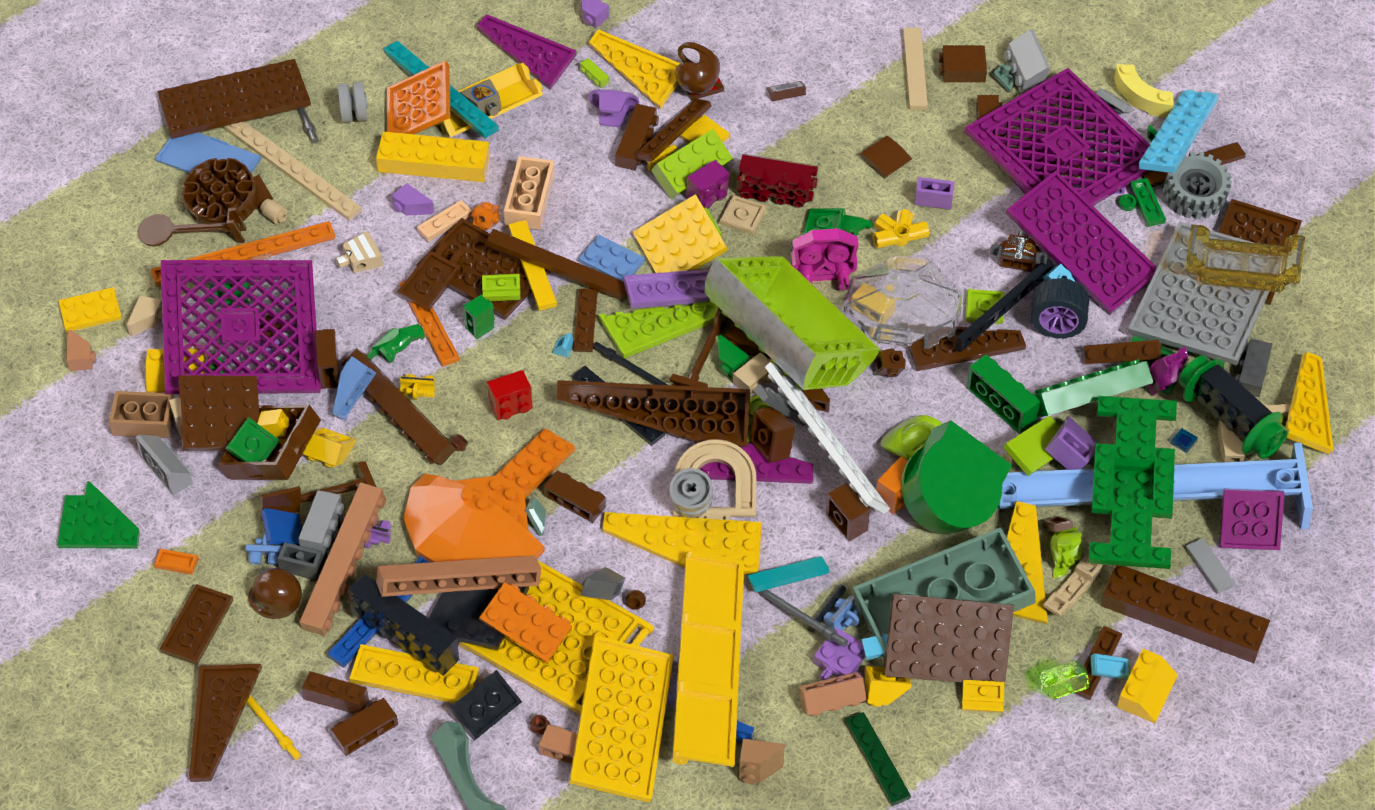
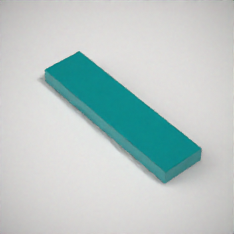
M820 556L748 575V582L756 593L829 574V567L823 557Z

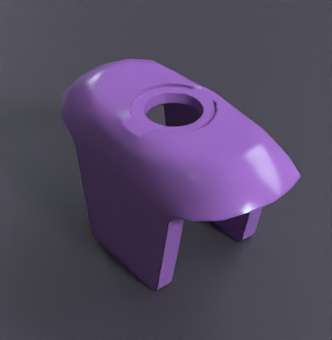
M597 89L589 93L591 104L599 108L600 125L621 127L626 114L634 110L636 103H640L638 97L629 92Z

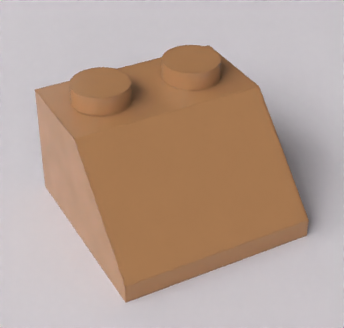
M743 739L739 780L747 784L760 783L783 768L785 744Z

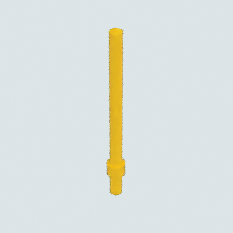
M250 695L247 704L278 739L284 751L287 750L294 760H298L301 754L293 745L294 742L289 736L284 735Z

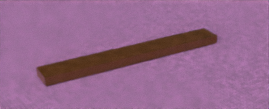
M496 229L491 231L486 241V245L620 300H624L627 294L624 281Z

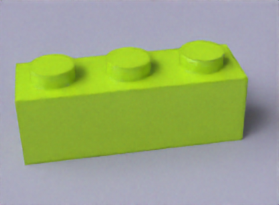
M587 58L580 62L581 73L586 74L587 78L592 80L595 86L602 88L609 84V76L592 60Z

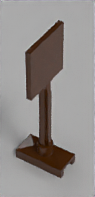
M366 461L358 462L357 475L359 479L319 491L341 494L353 490L357 491L360 482L374 487L376 485ZM297 486L261 495V512L264 508L290 513L300 512V504L313 501L317 491L301 495V488Z

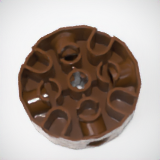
M234 158L208 159L195 166L186 176L182 193L188 212L198 224L227 221L229 208H236L242 220L245 221L255 210L259 199L258 187L253 175L245 164Z

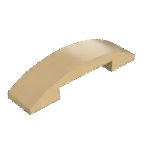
M1086 555L1076 566L1074 573L1057 592H1054L1047 599L1043 607L1059 617L1064 615L1091 585L1102 569L1103 564L1089 563V556Z

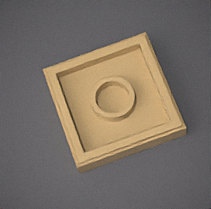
M733 195L719 220V224L753 235L767 209V205Z

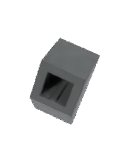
M604 567L584 579L581 595L612 600L620 594L625 577Z

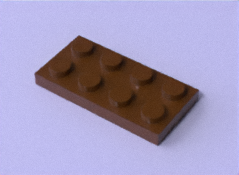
M196 584L162 643L160 652L198 665L234 601L233 596Z

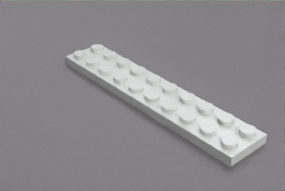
M770 362L765 367L769 372L768 377L772 382L779 385L777 388L783 396L788 397V404L799 412V419L803 423L808 424V431L820 440L818 442L820 447L829 452V459L835 465L838 464L840 474L844 478H848L850 481L849 486L861 495L859 498L866 507L870 506L875 512L878 510L885 514L889 511V506L802 390L796 385L795 381L786 376L783 369Z

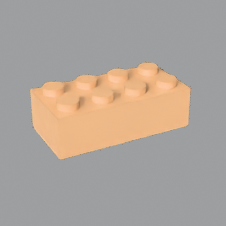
M518 157L504 209L505 225L526 220L530 229L541 230L555 177L553 160Z

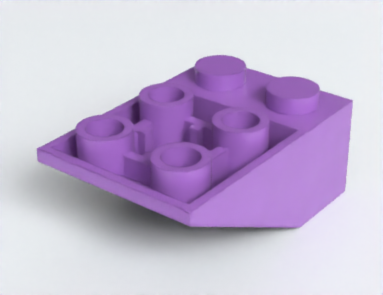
M1067 416L1045 450L1067 470L1082 469L1094 454L1097 440Z

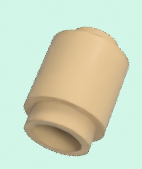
M266 199L261 204L260 210L262 214L275 224L286 220L287 209L275 200Z

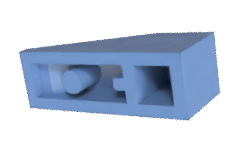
M351 357L345 363L341 371L333 414L343 420L346 419L376 374L375 371L354 357Z

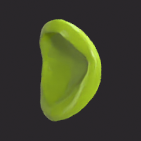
M928 415L912 417L887 432L880 445L889 453L909 460L917 450L924 446L932 429L942 423Z

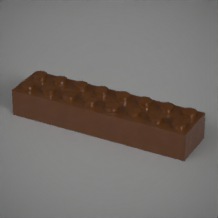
M1115 565L1100 605L1253 664L1270 623V620L1120 565Z

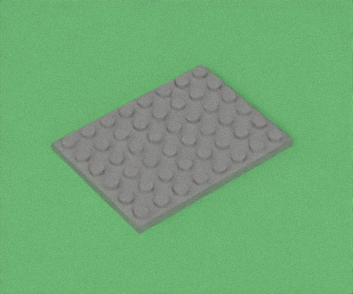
M1179 222L1133 317L1128 333L1150 340H1161L1163 344L1180 349L1185 346L1187 351L1237 365L1284 261L1286 252Z

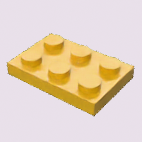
M114 287L58 300L66 332L122 319Z

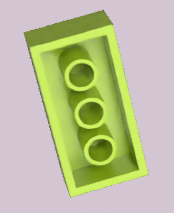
M714 129L658 162L651 171L672 200L686 191L688 176L715 159L725 167L733 160V157Z

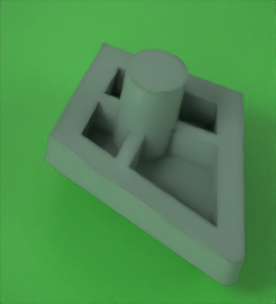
M1002 64L994 71L993 76L1008 92H1011L1015 76L1010 73L1011 67L1009 65Z
M532 497L525 512L538 535L541 536L544 534L546 509L535 497Z

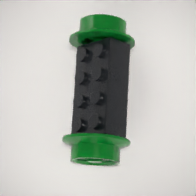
M1201 355L1184 368L1178 379V383L1185 389L1183 398L1187 402L1198 399L1199 403L1210 410L1214 417L1221 420L1227 429L1232 430L1243 442L1242 452L1245 455L1255 453L1261 459H1265L1282 446L1289 433L1288 429L1282 425V413H1272L1224 369V361L1221 359L1211 361L1205 355Z

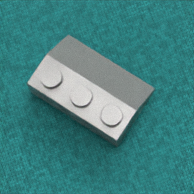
M1029 30L1011 41L1004 52V59L1011 67L1010 73L1014 74L1015 84L1018 86L1020 93H1025L1045 81L1050 66L1034 30Z
M154 435L136 436L141 458L173 496L193 484L191 478L193 476L192 471L188 466L182 464L180 456L172 452L167 441L163 442L159 436Z

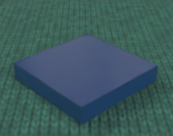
M264 508L261 513L268 543L283 546L285 542L300 546L299 536L302 531V524L299 514Z

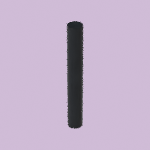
M840 585L816 615L815 620L820 623L823 621L827 612H830L846 591L845 586ZM811 626L807 627V630L812 633L816 630Z

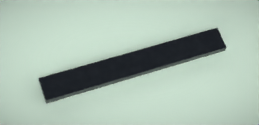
M1047 258L1046 265L1044 263L1039 265L957 337L955 350L962 352L1043 281L1042 277L1052 269L1053 261Z

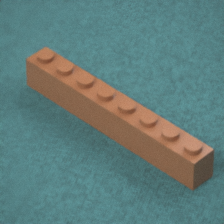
M360 482L301 617L300 625L303 630L325 636L327 631L332 629L333 617L340 610L342 596H345L348 592L349 580L356 573V564L363 557L364 545L369 542L371 538L370 531L373 525L375 526L378 522L379 510L386 503V497L381 488Z
M535 556L378 566L376 584L382 597L501 588L504 582L509 585L512 583L517 587L539 586L541 567Z

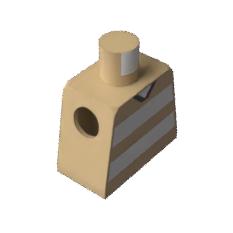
M368 231L344 243V255L336 258L339 268L350 265L354 273L383 266L382 255Z

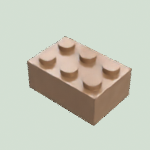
M115 391L109 419L112 435L130 437L154 435L160 438H170L174 418L169 400L174 399L173 394Z

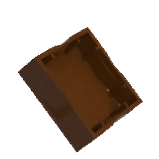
M259 405V415L262 411L283 410L290 421L286 435L284 437H276L280 440L263 462H243L231 452L224 451L217 466L231 480H289L321 421L320 417L310 405Z

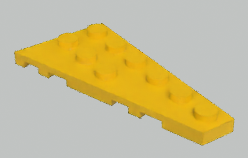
M599 29L589 41L590 46L661 110L678 85L675 69L681 63Z
M1306 352L1301 358L1285 427L1289 431L1287 438L1330 454L1334 451L1322 357Z
M1016 501L1007 540L1035 590L1036 603L1013 612V616L1048 624L1047 610L1043 607L1046 600L1036 505Z

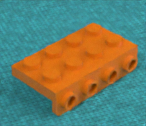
M504 582L479 618L480 621L546 664H548L566 636L572 631L571 622L563 616L558 617L553 614L554 611L546 605L541 606L533 596L529 594L524 595L516 585L512 583L509 585Z

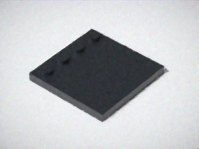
M529 586L518 587L524 595H527L530 589ZM500 588L442 592L429 616V619L457 637L459 642L498 651L505 637L479 620Z

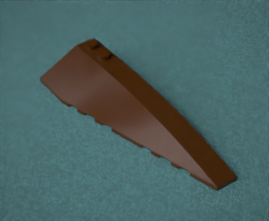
M557 381L556 399L699 443L706 440H724L739 447H747L750 389Z

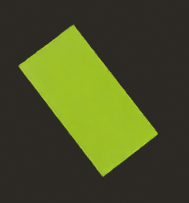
M1049 415L1007 442L1003 448L1027 476H1030L1055 459L1045 448L1060 426Z

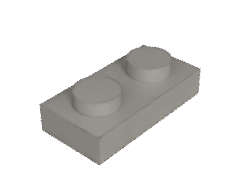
M1098 89L1096 94L1107 105L1109 103L1114 105V110L1121 114L1132 111L1133 106L1106 89Z

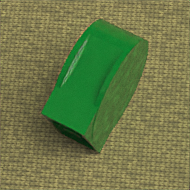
M950 420L934 427L924 446L917 450L907 461L901 479L904 503L911 516L927 530L943 535L959 533L984 523L995 513L1002 496V484L1012 464Z

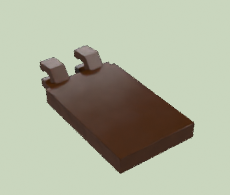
M443 241L435 252L429 251L398 290L399 296L429 312L460 273L461 266L466 260L463 257L465 255L464 252L457 250L450 260L446 259L451 249H449V244Z

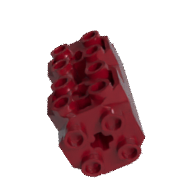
M742 154L739 165L740 173L737 178V191L740 192L742 198L766 202L769 197L773 196L776 198V203L780 205L787 204L798 208L803 207L809 201L813 202L814 191L812 190L817 186L818 166Z

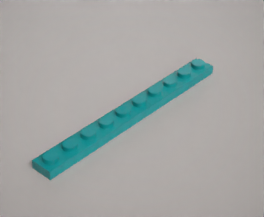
M398 40L383 48L384 53L410 76L430 68ZM450 85V110L484 139L499 131L498 124Z

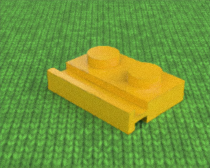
M963 680L962 710L1003 713L1005 682Z

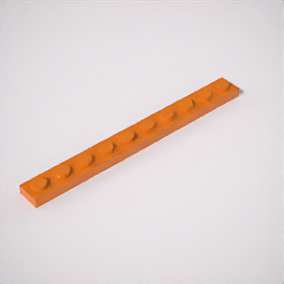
M327 221L185 260H259L335 239V233L331 222ZM161 266L152 268L151 273L155 286H161Z

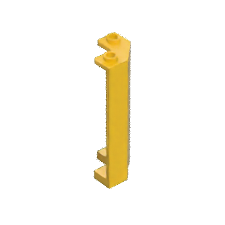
M518 63L460 89L458 92L460 93L490 79L499 93L502 106L497 115H487L492 119L542 96L543 88L537 79H530L529 68L524 63ZM451 110L450 118L438 123L442 128L441 132L445 138L453 137L471 128Z

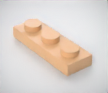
M460 200L417 226V231L430 242L451 229L461 218L466 220L471 217L472 210Z

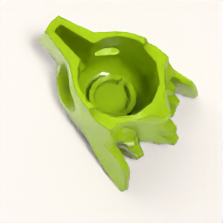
M1077 527L1055 532L1051 538L1050 549L1055 563L1053 578L1067 574L1070 566L1079 564L1082 555V533L1077 530Z

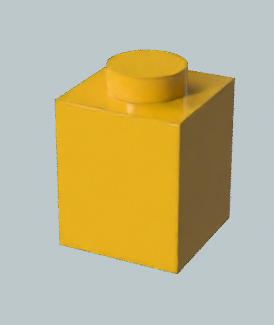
M278 409L262 411L257 424L275 437H284L290 426V421L283 410Z

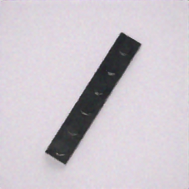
M586 365L572 375L573 381L605 382ZM619 419L650 446L665 436L663 431Z

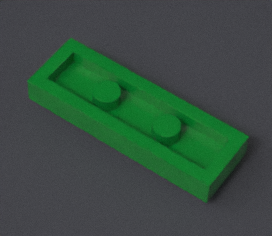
M1148 178L1130 181L1129 187L1137 200L1147 226L1165 224L1166 218Z

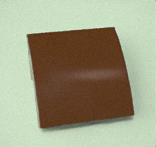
M887 135L860 153V156L871 168L874 166L884 179L912 160L910 155Z

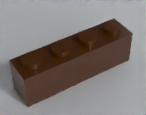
M636 103L615 154V166L636 171L638 165H642L643 160L637 159L636 153L653 137V127L657 126L659 122L657 108Z

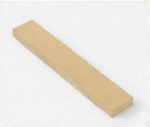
M903 28L910 110H927L928 103L921 28Z

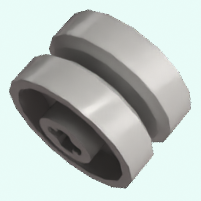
M363 81L353 83V94H350L347 83L338 84L342 123L352 122V111L354 110L358 121L367 120L366 109H368Z
M695 468L683 469L674 475L670 482L669 492L671 505L676 513L688 518L700 517L705 514L711 507L713 500V486L708 475Z

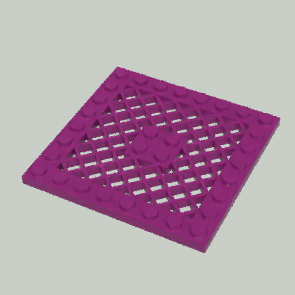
M1069 68L966 126L964 129V133L1027 193L1051 175L1047 173V170L1068 173V176L1062 177L1071 185H1080V188H1074L1088 202L1095 206L1129 185L1130 181H1135L1150 171L1139 169V162L1150 144ZM1062 96L1070 97V100L1062 99ZM1049 103L1057 104L1058 107L1049 106ZM1062 105L1070 106V109L1062 108ZM1074 107L1082 108V111L1074 110ZM1036 111L1045 112V115L1037 114ZM1049 113L1057 114V117L1050 116ZM1061 115L1070 116V119L1062 118ZM1074 117H1080L1082 120H1075ZM1024 118L1032 119V122L1024 121ZM1086 119L1095 120V123L1086 121ZM1036 120L1044 121L1045 124L1036 123ZM1049 122L1057 123V126H1052L1048 124ZM1011 126L1019 127V130L1011 129ZM1073 126L1082 127V130L1073 129ZM1023 128L1032 129V132L1023 131ZM1086 128L1094 129V132L1086 131ZM1036 130L1044 131V134L1036 133ZM1098 130L1107 131V134L1098 133ZM998 133L1005 134L1006 137H1000L998 136ZM1010 135L1018 136L1019 139H1012L1010 138ZM1023 137L1031 138V141H1025ZM1086 138H1092L1094 142L1087 141ZM1098 139L1105 140L1107 143H1100ZM1111 142H1118L1119 145H1113ZM1010 145L1019 146V148H1010ZM1022 147L1031 148V151L1022 150ZM1035 149L1044 150V153L1035 152ZM1098 149L1106 150V153L1098 152ZM1110 151L1119 152V155L1110 154ZM1123 153L1131 154V157L1123 156ZM1022 157L1031 158V161L1022 160ZM1085 157L1094 158V161L1085 160ZM1035 159H1041V160H1043V163H1042V162H1035L1034 160H1035ZM1098 159L1106 160V163L1098 162ZM1047 160L1056 162V165L1048 164ZM1110 161L1119 162V165L1111 164ZM1072 164L1080 165L1081 169L1072 167ZM1085 166L1092 167L1093 170H1087L1085 169ZM1034 168L1043 169V172H1036ZM1097 168L1105 169L1106 172H1099ZM1072 174L1081 175V178L1072 177ZM1085 176L1093 177V180L1085 179Z
M161 260L165 394H179V375L257 376L258 394L320 393L312 260ZM191 282L195 287L190 290L185 285ZM210 282L214 287L209 290L204 285ZM229 282L233 287L228 290L223 285ZM248 282L252 287L247 290L242 285ZM267 282L271 287L266 290L261 285ZM286 282L290 287L285 290L280 285ZM294 289L295 297L290 294ZM181 290H182L184 293H186V295H185L184 297H182V298H181ZM201 290L205 295L200 298L195 293ZM220 290L224 295L219 298L214 293ZM239 290L243 295L238 298L233 293ZM258 290L262 295L257 298L252 293ZM277 290L281 295L276 298L271 293ZM285 297L291 301L288 306L281 302ZM192 298L196 303L190 306L186 301ZM211 298L215 303L209 306L205 301ZM230 298L234 303L229 306L224 301ZM249 298L253 303L248 306L243 301ZM265 298L272 301L269 306L262 302ZM295 305L296 313L291 310ZM199 306L206 310L203 314L196 311ZM218 306L222 307L220 308V314L215 310ZM256 306H259L261 309H263V311L260 314L259 308H255ZM275 306L282 309L279 314L272 310ZM182 307H184V308L187 310V311L184 312L183 314H182ZM286 313L292 317L289 322L282 318ZM192 314L197 319L191 322L187 317ZM209 314L216 318L213 322L206 319ZM266 314L273 317L270 322L263 318ZM296 321L297 329L292 326ZM182 322H183L185 325L188 326V327L185 328L184 330H183ZM202 322L207 327L201 330L197 325ZM219 322H220V325H221V330L216 327V325H217ZM259 322L264 326L261 330ZM276 322L283 325L280 330L273 326ZM191 330L198 334L193 339L187 335ZM210 330L217 334L213 339L207 335ZM267 330L274 334L271 338L264 334ZM286 330L293 333L290 338L283 334ZM201 338L207 342L203 347L197 343ZM220 338L221 344H225L223 347L217 343ZM280 338L284 343L278 346L274 341ZM296 338H298V345L293 342ZM183 339L188 342V344H186L184 347H183ZM260 339L265 342L261 347L258 345L260 344ZM192 346L198 350L194 355L188 351ZM211 346L217 350L214 355L207 351ZM231 346L237 350L233 355L226 351ZM250 346L256 350L252 355L246 351ZM269 346L275 350L271 355L265 351ZM288 346L295 350L290 355L284 350ZM202 354L208 358L204 364L198 359ZM241 354L247 358L243 363L236 359ZM260 354L266 358L262 363L256 359ZM279 354L285 358L281 363L275 359ZM298 354L299 362L296 359H294V357H296ZM184 355L189 359V360H188L187 362H185V363H184ZM220 355L227 358L224 363L217 359ZM251 362L257 367L253 371L246 367ZM270 362L276 366L273 371L266 367ZM289 362L295 366L292 371L285 367ZM192 363L199 367L195 372L189 368ZM211 363L218 366L214 372L208 368ZM233 363L238 368L232 371L227 366Z

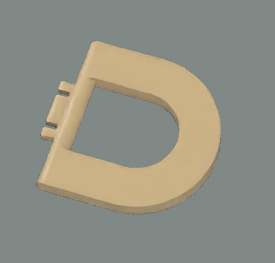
M706 440L693 445L681 456L676 465L674 475L683 469H700L705 464L719 462L730 467L736 478L735 507H710L699 518L706 517L707 519L722 520L726 518L725 520H730V517H756V470L751 458L742 448L724 440ZM673 509V516H681Z

